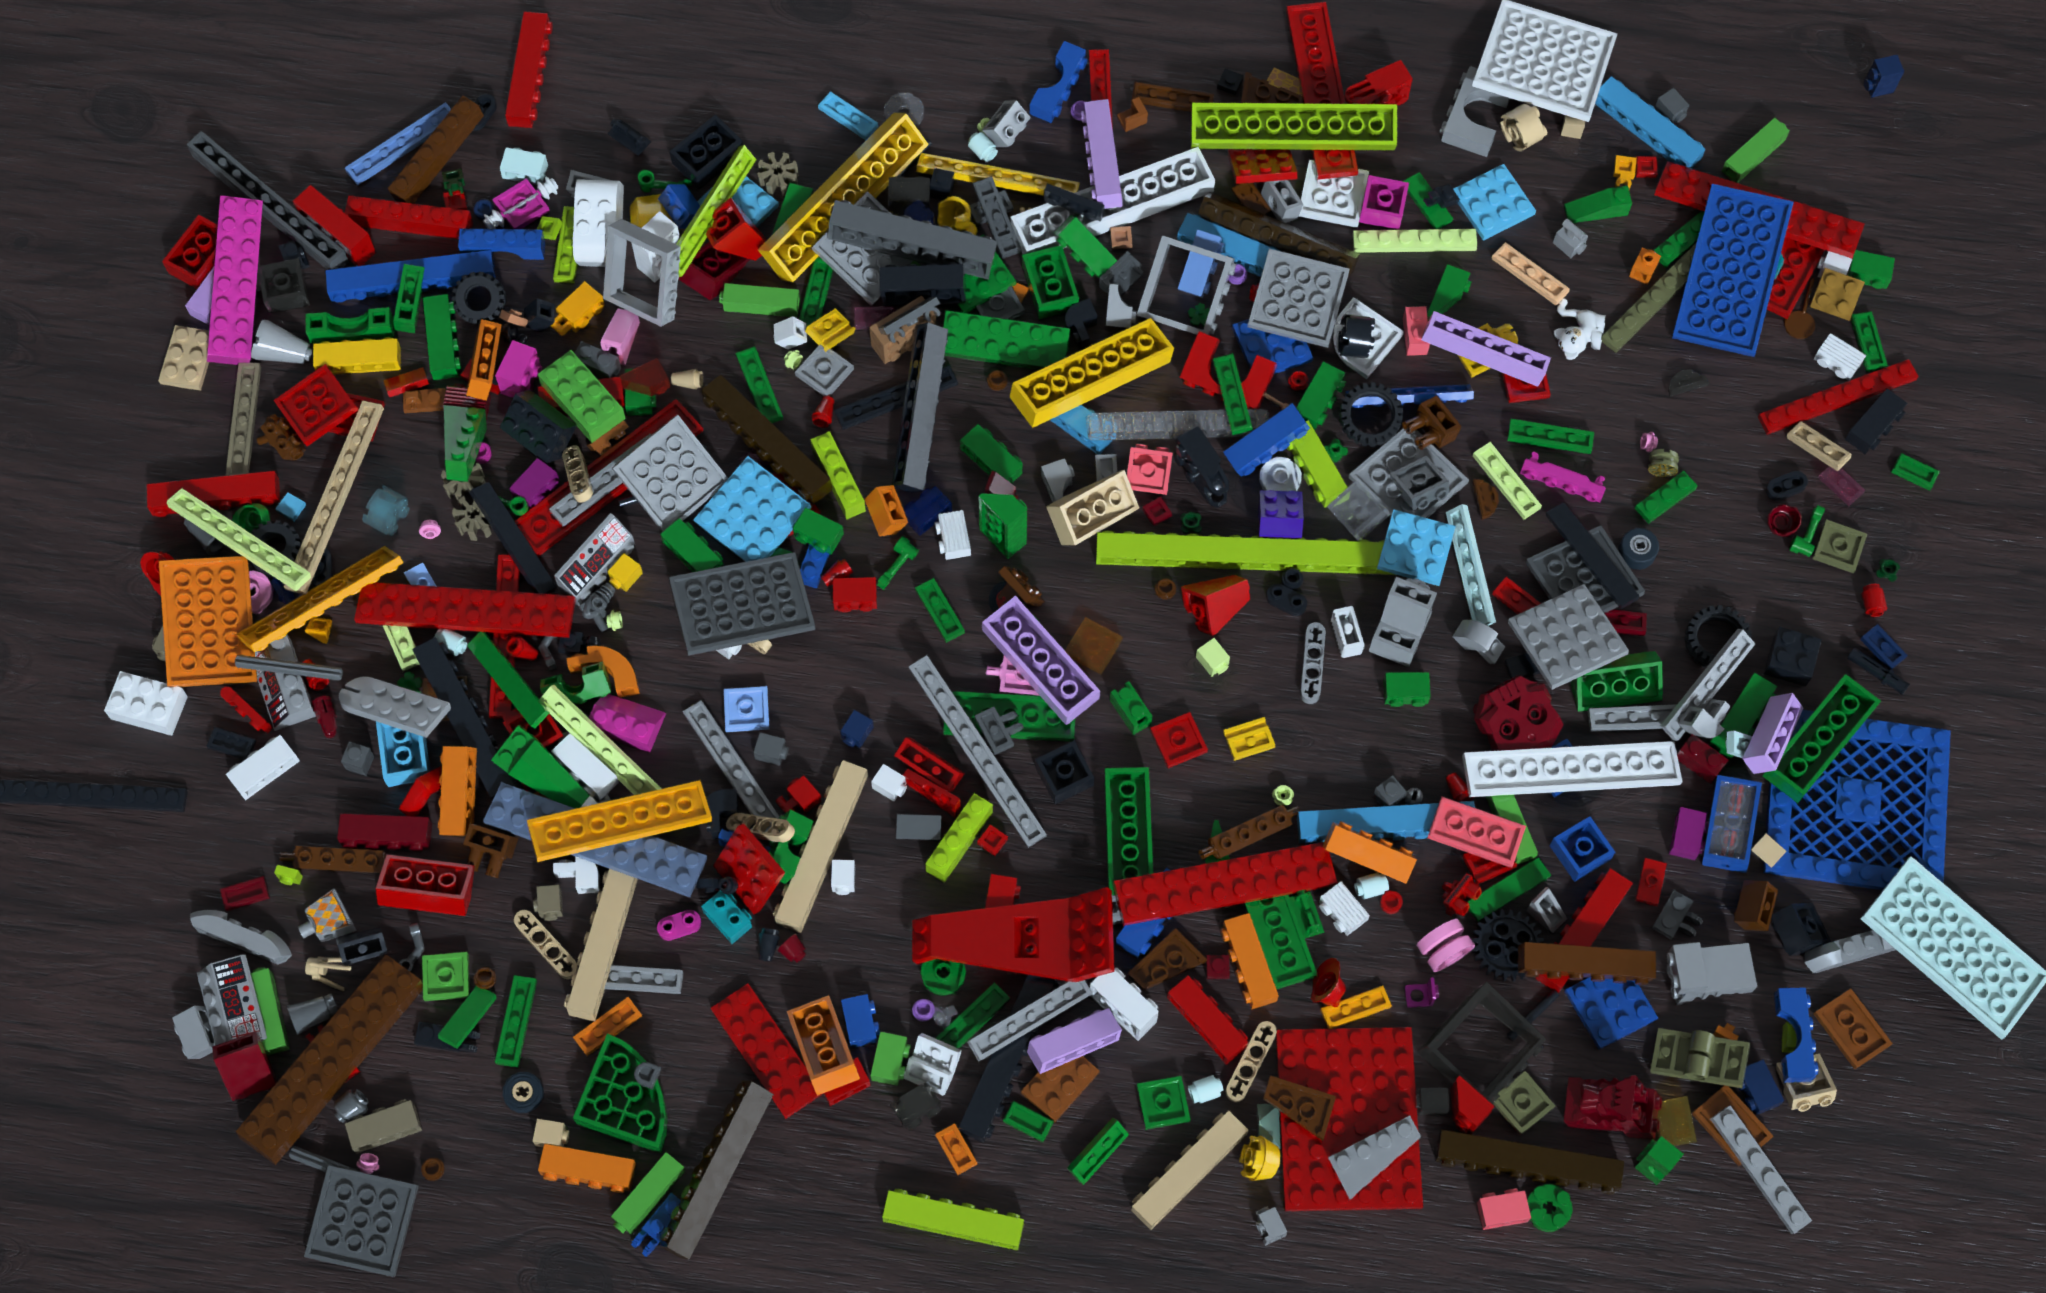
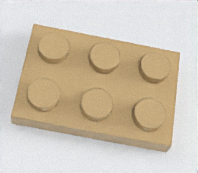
M175 325L158 380L160 384L201 391L209 362H207L208 330Z

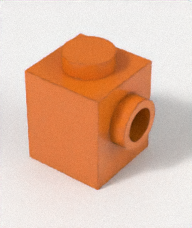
M1642 247L1629 277L1648 285L1661 255L1651 249Z

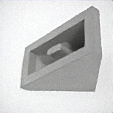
M1545 887L1537 895L1526 910L1552 934L1567 920L1566 915L1548 887Z

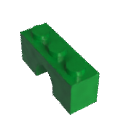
M602 661L582 667L583 683L578 686L566 684L562 674L542 679L540 681V690L542 695H544L550 686L555 685L573 704L579 705L594 697L603 698L607 696L608 693H611V682Z
M791 809L785 815H780L778 819L787 820L794 827L795 833L793 837L787 842L770 841L769 845L771 848L768 851L785 872L780 880L784 884L794 877L800 861V857L791 853L788 843L799 847L807 840L813 824L812 820Z
M1661 1136L1657 1141L1652 1139L1636 1158L1639 1163L1635 1168L1654 1184L1658 1185L1673 1169L1684 1153Z

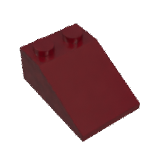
M709 241L699 249L683 276L679 277L678 280L711 301L720 294V291H724L725 283L730 284L750 259L716 250Z

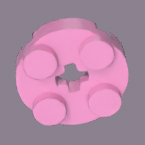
M249 571L250 590L256 588L255 595L251 596L252 613L259 614L272 601L274 588L263 573Z

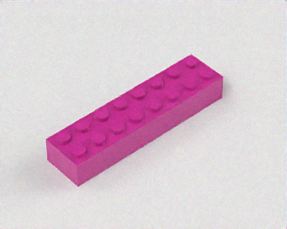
M220 195L207 362L234 365L250 363L263 200Z

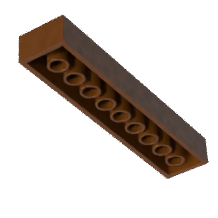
M385 955L235 1131L239 1138L276 1165L348 1080L354 1069L359 1067L423 990L421 979L391 957Z

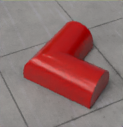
M442 766L416 778L399 807L402 813L407 816L417 817L431 794L441 790L440 776L442 774Z

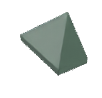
M1257 1104V1137L1260 1135L1265 1137L1281 1150L1280 1111L1271 1104Z

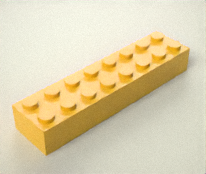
M1149 318L1013 382L1010 398L1031 427L1034 428L1170 363L1174 347L1152 318Z

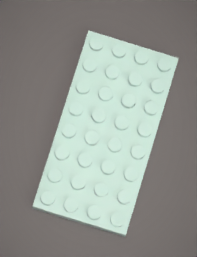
M1909 857L1860 918L2001 1040L2008 1035L2046 983V970L1913 857Z

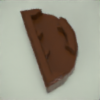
M1473 479L1472 484L1481 520L1489 518L1495 512L1499 503V495L1494 486L1484 482L1482 479Z

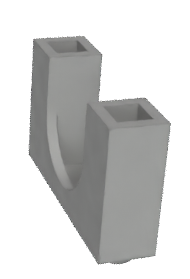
M1470 66L1468 72H1463L1459 83L1462 84L1461 89H1456L1453 100L1456 101L1454 106H1449L1446 115L1449 119L1447 122L1444 121L1441 126L1440 133L1443 134L1441 142L1487 157L1496 130L1472 122L1465 115L1464 107L1473 101L1480 100L1507 108L1510 98L1473 87L1472 84L1478 68Z

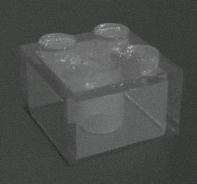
M1359 478L1327 506L1357 541L1363 540L1391 515L1387 508Z

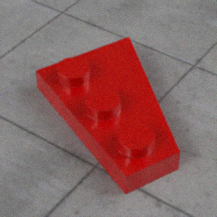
M907 769L904 772L903 776L906 778V785L956 819L961 813L960 798L925 779L917 771L913 772Z

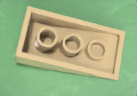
M1121 470L1060 498L1046 506L1061 545H1077L1139 509L1126 472Z

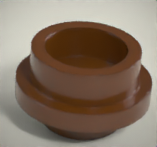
M1000 370L991 372L987 377L988 386L995 391L1003 390L1008 384L1007 375Z
M1161 579L1155 585V593L1161 599H1171L1176 593V585L1170 579Z
M482 967L474 974V984L478 988L488 989L496 983V974L488 967Z
M434 1157L425 1160L421 1167L422 1175L430 1181L440 1179L445 1171L443 1162Z

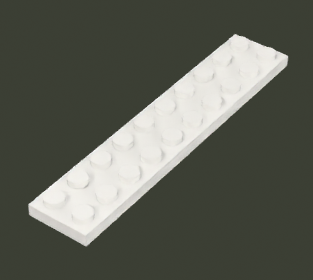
M1675 741L1467 752L1462 755L1469 797L1673 786L1682 783Z

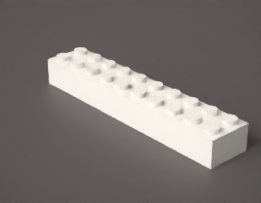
M1199 147L1119 176L1122 207L1104 209V216L1101 222L1090 220L1079 213H1071L1061 206H1053L1046 203L1011 216V225L1022 254L1059 246L1060 244L1056 241L1057 236L1053 232L1070 215L1075 216L1095 237L1110 231V227L1127 225L1207 195L1209 192H1214L1215 178ZM1095 185L1074 194L1092 200L1091 189H1095Z

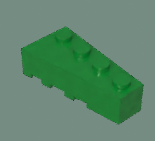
M444 405L447 480L468 482L487 430L485 409Z

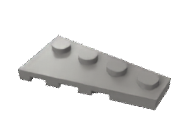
M1408 1116L1328 1157L1349 1199L1351 1200L1373 1178L1385 1170L1397 1157L1402 1155L1421 1138V1135L1411 1116Z

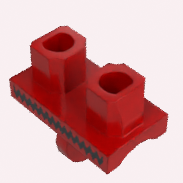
M1466 873L1460 882L1454 880L1452 884L1444 882L1442 885V889L1445 891L1442 898L1445 899L1443 903L1447 908L1446 914L1452 916L1456 913L1464 916L1470 907L1469 903L1464 901L1467 896L1477 900L1482 894L1481 887L1474 883L1473 877L1470 874Z

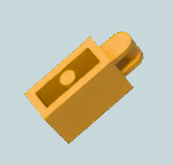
M584 281L556 308L558 316L550 327L561 336L565 335L570 329L576 333L580 329L585 328L589 320L594 315L600 314L605 306L603 296Z

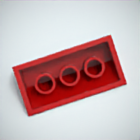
M386 855L376 885L377 903L379 906L466 916L471 901L475 867L468 864Z

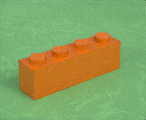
M481 319L475 339L466 396L487 401L493 380L502 324Z
M443 746L440 758L442 774L440 776L439 835L466 836L470 823L474 824L477 748Z
M1340 821L1339 824L1332 823L1323 843L1325 850L1407 884L1417 861L1412 855L1413 852L1404 847L1398 850L1392 847L1393 843L1382 838L1380 841L1372 839L1373 835L1364 830H1360L1359 833L1351 830L1352 826Z
M1250 913L1225 920L1223 928L1220 929L1224 942L1228 941L1230 947L1228 949L1231 962H1235L1238 969L1235 970L1238 983H1242L1245 989L1242 991L1245 1003H1249L1251 1009L1277 1002L1279 995Z
M544 1144L538 1171L545 1180L557 1181V1178L565 1179V1182L571 1185H579V1182L587 1183L590 1188L601 1189L604 1186L610 1187V1190L613 1192L624 1193V1190L631 1191L637 1164L634 1159Z

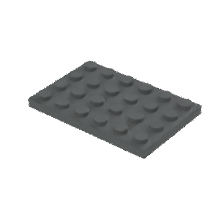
M795 552L669 577L688 656L815 630L814 619Z

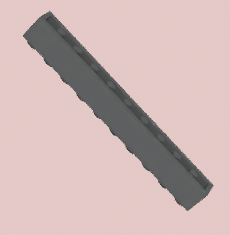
M199 132L187 143L192 157L241 198L263 200L262 216L292 241L294 240L299 247L301 246L306 253L325 269H339L349 263L345 251L205 133Z

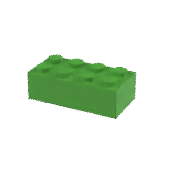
M572 350L538 373L541 386L591 443L626 419L621 405Z

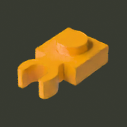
M1616 155L1613 177L1619 178L1616 180L1615 187H1619L1623 183L1630 190L1632 185L1631 179L1635 177L1637 158Z

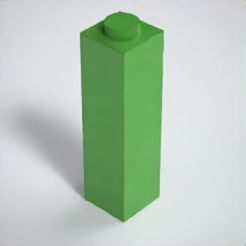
M1776 118L1772 119L1726 160L1721 172L1733 182L1739 183L1786 140L1790 130Z
M725 283L724 291H720L719 302L723 303V309L727 312L798 317L800 294L798 289Z
M1485 796L1492 814L1526 826L1515 858L1517 865L1535 860L1538 851L1515 796Z
M269 968L254 969L250 974L267 1039L262 1041V1045L268 1056L290 1050L274 975Z
M666 1152L611 1216L615 1221L613 1226L623 1234L627 1231L632 1235L684 1174V1166Z

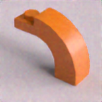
M587 646V655L575 654L571 658H566L570 674L582 672V667L603 661L607 673L614 679L618 697L640 694L636 675L631 664L623 655L613 649L603 646Z

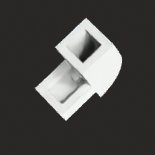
M576 856V862L560 860L559 863H553V872L556 878L576 877V890L578 894L598 893L601 891L600 874L595 863Z

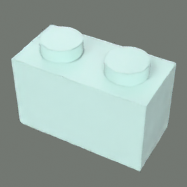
M506 148L500 165V171L503 179L521 182L527 178L531 184L537 185L538 181L543 184L548 162L546 155L540 152H528L520 148Z

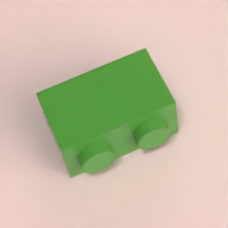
M880 1032L871 1071L872 1081L898 1086L899 1079L904 1080L906 1066H903L904 1057H909L911 1045L907 1044V1037Z

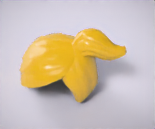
M952 196L938 203L937 223L940 227L949 226L956 231H968L973 235H977V227L970 221V206L965 200Z

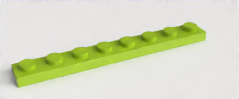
M745 145L737 148L676 243V245L681 246L679 277L683 276L706 240L707 230L712 228L714 222L712 217L714 211L734 196L757 160Z

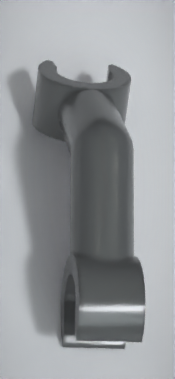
M544 636L538 648L550 671L557 668L548 649L551 641L556 637Z
M418 923L409 925L415 949L407 958L399 962L401 966L409 963L410 967L407 970L411 973L414 970V963L425 950Z

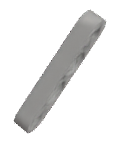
M1317 622L1309 624L1305 634L1300 696L1302 701L1307 704L1316 703L1321 693L1326 631L1324 626ZM1314 629H1317L1319 633L1317 643L1313 642L1312 632ZM1315 648L1320 652V655L1317 658H1312L1308 655V651ZM1313 668L1317 670L1318 676L1310 678L1307 676L1306 671ZM1309 684H1313L1314 694L1311 698L1308 697L1307 693Z

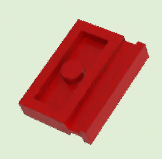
M1468 852L1462 856L1477 885L1517 867L1515 861L1511 868Z

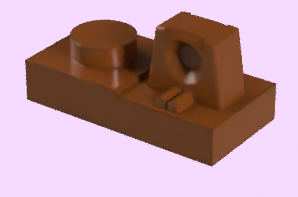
M446 389L405 391L403 393L404 413L444 411L443 402Z
M623 420L593 443H588V448L590 451L595 450L600 456L612 448L609 440L613 438L618 440L626 434L624 430L629 426Z

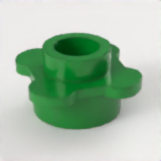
M1333 439L1331 444L1324 446L1334 463L1348 454V449L1343 447L1338 439Z

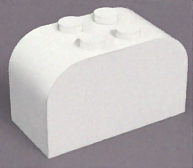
M578 179L576 182L573 255L575 262L579 266L605 267L608 225L623 219L624 185L620 181Z

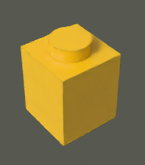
M625 553L608 570L610 584L616 589H623L625 592L643 574L641 565Z

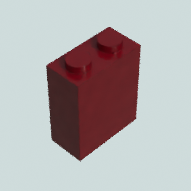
M257 1031L212 1046L213 1060L232 1101L246 1098L260 1091L269 1090L275 1086V1071Z

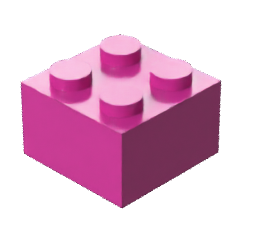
M1369 175L1359 222L1399 230L1409 183Z
M512 340L495 375L501 394L514 398L516 393L529 389L533 391V383L536 378H539L538 373L542 371L536 348Z

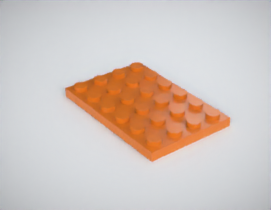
M243 556L159 561L167 687L257 682L256 670L237 668L235 665L237 655L255 657V652L244 645L237 636L239 632L253 625L248 559Z

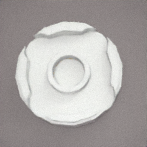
M1275 457L1271 458L1261 468L1259 482L1263 490L1297 491L1301 484L1302 473L1297 464L1290 461L1289 458Z

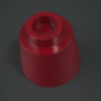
M796 934L787 939L777 950L790 962L795 961L798 963L806 956L804 952L806 948Z

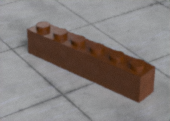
M465 96L458 100L388 187L395 200L412 204L416 202L473 131L478 122L484 117L479 105Z
M1524 942L1518 946V973H1525L1526 977H1539V974H1546L1547 978L1551 979L1569 976L1570 980H1583V977H1588L1594 982L1613 979V983H1626L1627 980L1635 981L1637 985H1647L1649 981L1656 978V951Z

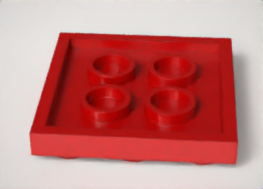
M1228 149V158L1236 184L1297 179V169L1289 149Z
M326 364L273 400L306 446L312 444L359 410Z
M744 823L737 826L713 865L723 878L729 876L737 881L738 888L735 893L754 915L761 911L785 874L784 870Z

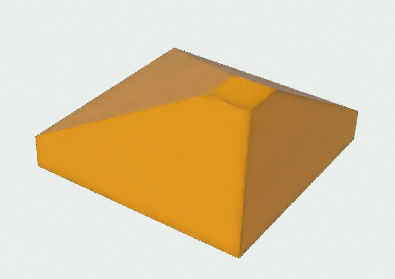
M313 617L310 619L305 633L327 644L333 622L331 619Z

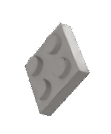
M819 345L795 371V376L821 395L831 396L854 370V366L833 350L829 349L825 352L823 350L824 347Z

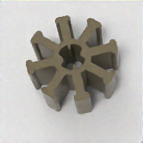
M774 152L768 153L769 164L763 162V160H760L758 163L759 172L757 175L760 188L766 186L767 193L772 197L776 188L780 187L781 196L785 197L789 183L798 185L796 161L790 163L789 154L785 152L782 153V158L779 162H776Z
M476 463V466L473 467L468 482L447 480L446 472L443 470L441 473L444 482L443 487L447 496L451 499L455 495L458 504H460L458 500L463 496L465 497L466 493L470 492L471 489L486 483L484 472L479 463Z
M461 497L458 501L462 510H456V508L452 510L458 532L463 536L467 531L470 540L477 541V531L481 529L485 537L488 538L492 535L489 523L474 499L473 505H469L465 497Z

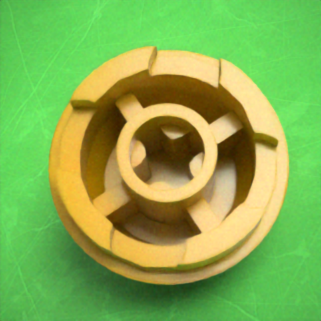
M1261 1135L1258 1137L1250 1136V1143L1248 1145L1244 1144L1241 1150L1239 1163H1244V1170L1240 1173L1251 1181L1270 1179L1276 1174L1279 1167L1280 1149Z

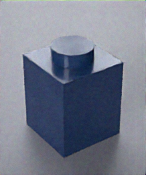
M854 710L841 729L842 741L850 747L856 746L861 748L874 728L873 720Z

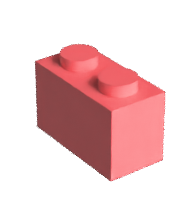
M1426 306L1405 307L1403 327L1407 356L1428 354L1430 343L1421 340L1428 323Z
M1515 1188L1504 1191L1505 1194L1496 1195L1495 1192L1483 1194L1482 1198L1477 1202L1482 1229L1486 1230L1528 1222L1531 1219L1525 1191L1518 1192V1189Z

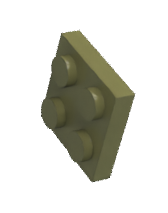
M1826 519L1813 559L1854 574L1867 533Z
M1526 1071L1490 1100L1519 1135H1522L1555 1107V1104Z

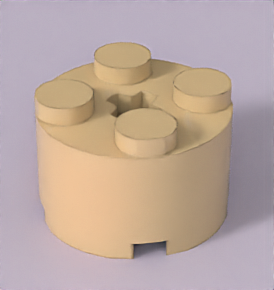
M1522 104L1501 116L1503 118V121L1500 122L1502 132L1508 142L1513 141L1516 145L1513 148L1517 151L1525 150L1547 135V130L1539 119V110L1535 106L1530 107L1527 104Z

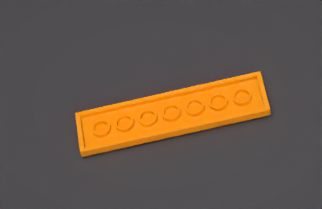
M383 546L309 590L306 595L299 596L239 632L237 636L253 652L262 651L268 647L269 643L284 638L289 631L304 626L306 621L313 617L322 615L327 608L339 605L347 596L359 593L362 587L377 582L386 573L395 571L403 561L398 554Z
M699 780L527 820V827L537 862L712 822V816L701 781Z

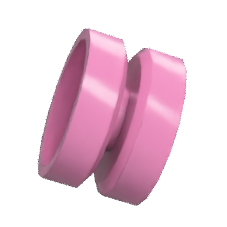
M1458 919L1450 920L1435 928L1416 945L1422 955H1431L1427 963L1433 972L1449 967L1466 956L1475 947L1470 936H1461L1464 927Z

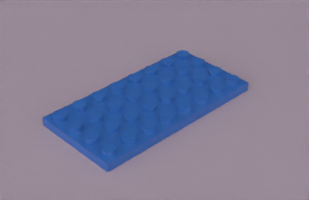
M1716 184L1711 185L1672 339L1755 357L1794 201Z

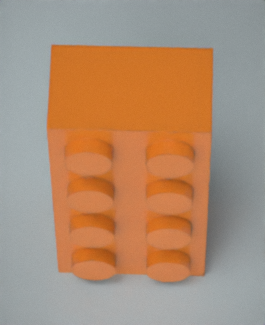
M829 995L787 1011L817 1095L860 1079Z

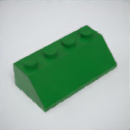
M982 493L979 495V530L1007 559L1027 544V506L1021 499L1017 500L1013 495Z
M1655 651L1628 654L1572 680L1571 685L1577 711L1663 701L1662 660Z

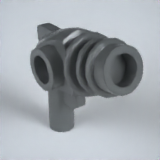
M609 583L602 585L589 596L586 602L579 606L583 617L586 619L593 618L601 633L609 629L603 618L607 616L605 609L615 592V588Z

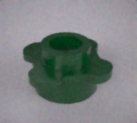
M1189 512L1183 513L1180 516L1182 521L1181 531L1183 533L1188 531L1199 533L1201 531V515L1199 513Z
M1881 559L1879 561V570L1876 571L1877 577L1886 578L1890 582L1896 581V573L1900 569V565L1893 560Z

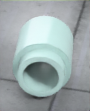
M976 132L969 138L968 147L981 160L989 162L997 155L996 145L983 132Z
M439 629L434 636L438 643L443 642L448 652L454 656L463 654L467 648L466 637L452 630Z
M1377 872L1357 878L1354 888L1357 896H1361L1364 900L1384 894V891L1389 890L1386 876Z
M1214 1075L1192 1082V1085L1188 1086V1090L1193 1103L1199 1102L1201 1104L1220 1097L1223 1086L1219 1078L1215 1079Z

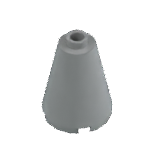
M264 319L261 321L256 333V342L253 343L251 358L255 360L304 364L305 360H310L313 349L309 348V343L269 320Z

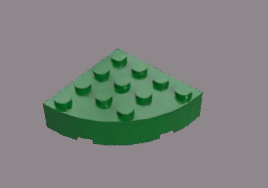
M607 1033L573 1119L578 1125L661 1154L666 1139L668 1118L666 1101L659 1081L657 1079L653 1090L640 1085L635 1079L634 1072L639 1064L647 1061L626 1042Z

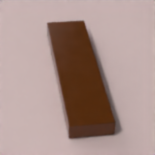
M1135 82L1132 99L1139 97L1144 105L1191 112L1192 103H1213L1214 94L1140 82Z

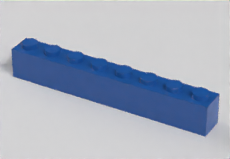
M491 250L326 270L327 293L331 302H344L349 299L363 300L367 297H385L390 294H398L404 264L425 267L422 292L430 289L443 290L457 285L456 282L462 279V276L469 275L471 272H484L496 278L494 258Z

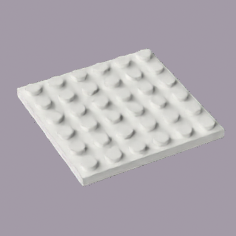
M1502 0L1472 86L1589 122L1617 33L1516 2Z

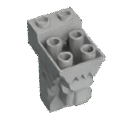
M1396 577L1389 592L1380 623L1373 636L1369 652L1409 667L1433 611L1431 610L1437 593L1431 591L1430 587L1419 579L1408 578L1403 580Z
M1700 942L1673 945L1669 953H1667L1668 977H1671V995L1673 999H1676L1677 1005L1692 1002L1696 997L1706 999L1708 995L1719 997L1722 994L1751 993L1757 987L1749 943L1701 948Z

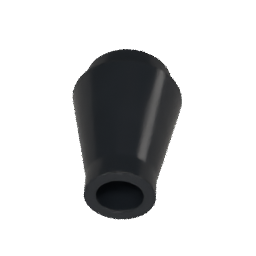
M762 928L761 933H759V960L772 962L773 955L781 938L778 930Z

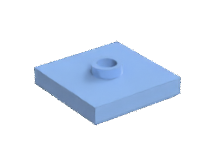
M767 686L724 689L726 732L769 729Z

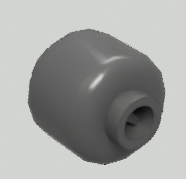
M347 1090L334 1102L336 1110L334 1115L342 1123L345 1121L351 1122L354 1117L367 1113L369 1101L360 1090Z

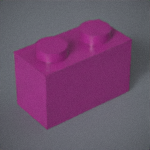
M537 458L509 489L513 498L523 497L530 510L545 499L549 492L556 489L559 478L556 471Z
M1684 807L1679 808L1675 817L1669 850L1670 855L1695 860L1699 854L1703 853L1705 841H1702L1703 833L1706 834L1709 821H1706L1707 813Z

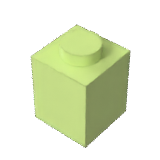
M1215 638L1197 649L1196 658L1211 677L1216 673L1222 674L1228 669L1230 656Z

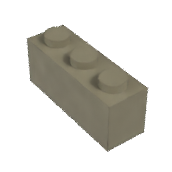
M400 1100L394 1103L393 1107L387 1109L385 1107L373 1110L370 1115L365 1117L359 1115L354 1117L351 1122L345 1123L351 1147L356 1154L422 1131L416 1107L411 1100Z

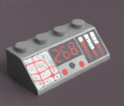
M610 513L554 575L559 591L563 595L574 596L576 599L575 604L578 606L586 602L597 586L600 587L605 582L608 570L624 553L628 556L634 549L633 536L613 514Z
M288 634L280 640H274L269 643L268 647L264 650L255 652V657L298 662ZM256 670L257 680L274 731L316 717L303 676Z
M239 955L211 963L197 972L214 1045L257 1031L261 1042L267 1039L246 955Z

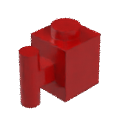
M802 776L800 779L795 778L789 783L787 793L791 798L790 800L786 801L783 796H780L775 801L785 814L790 809L795 811L798 807L805 815L821 802V795L808 779Z

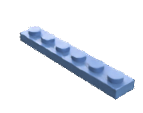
M445 102L346 166V172L357 186L423 144L450 112L451 108Z

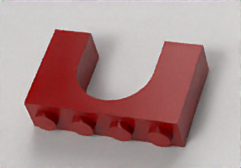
M1198 332L1179 377L1184 380V385L1195 388L1197 385L1202 387V392L1214 396L1216 393L1222 396L1220 385L1215 382L1211 374V362L1220 343L1219 339L1203 332ZM1256 355L1247 378L1241 383L1249 412H1252L1253 409L1259 410L1278 365Z

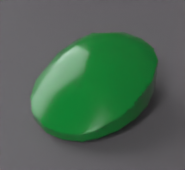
M258 503L242 506L235 512L232 518V522L251 534L254 528L256 530L259 529V524L262 523L264 526L267 524V521H270L268 510Z

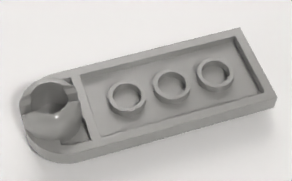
M371 677L355 678L345 685L346 689L342 688L339 693V701L345 711L426 738L451 709L449 702Z

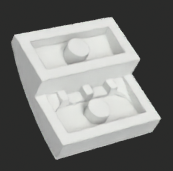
M921 1033L918 1035L913 1056L908 1060L904 1079L943 1096L953 1078L962 1050Z

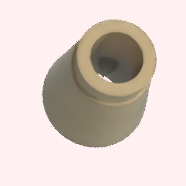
M692 369L672 373V385L695 390L702 388L703 372Z

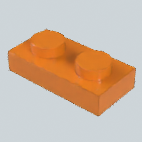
M955 1123L935 1134L957 1176L977 1165L976 1159Z

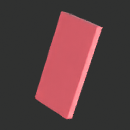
M1441 797L1427 838L1512 868L1526 826Z

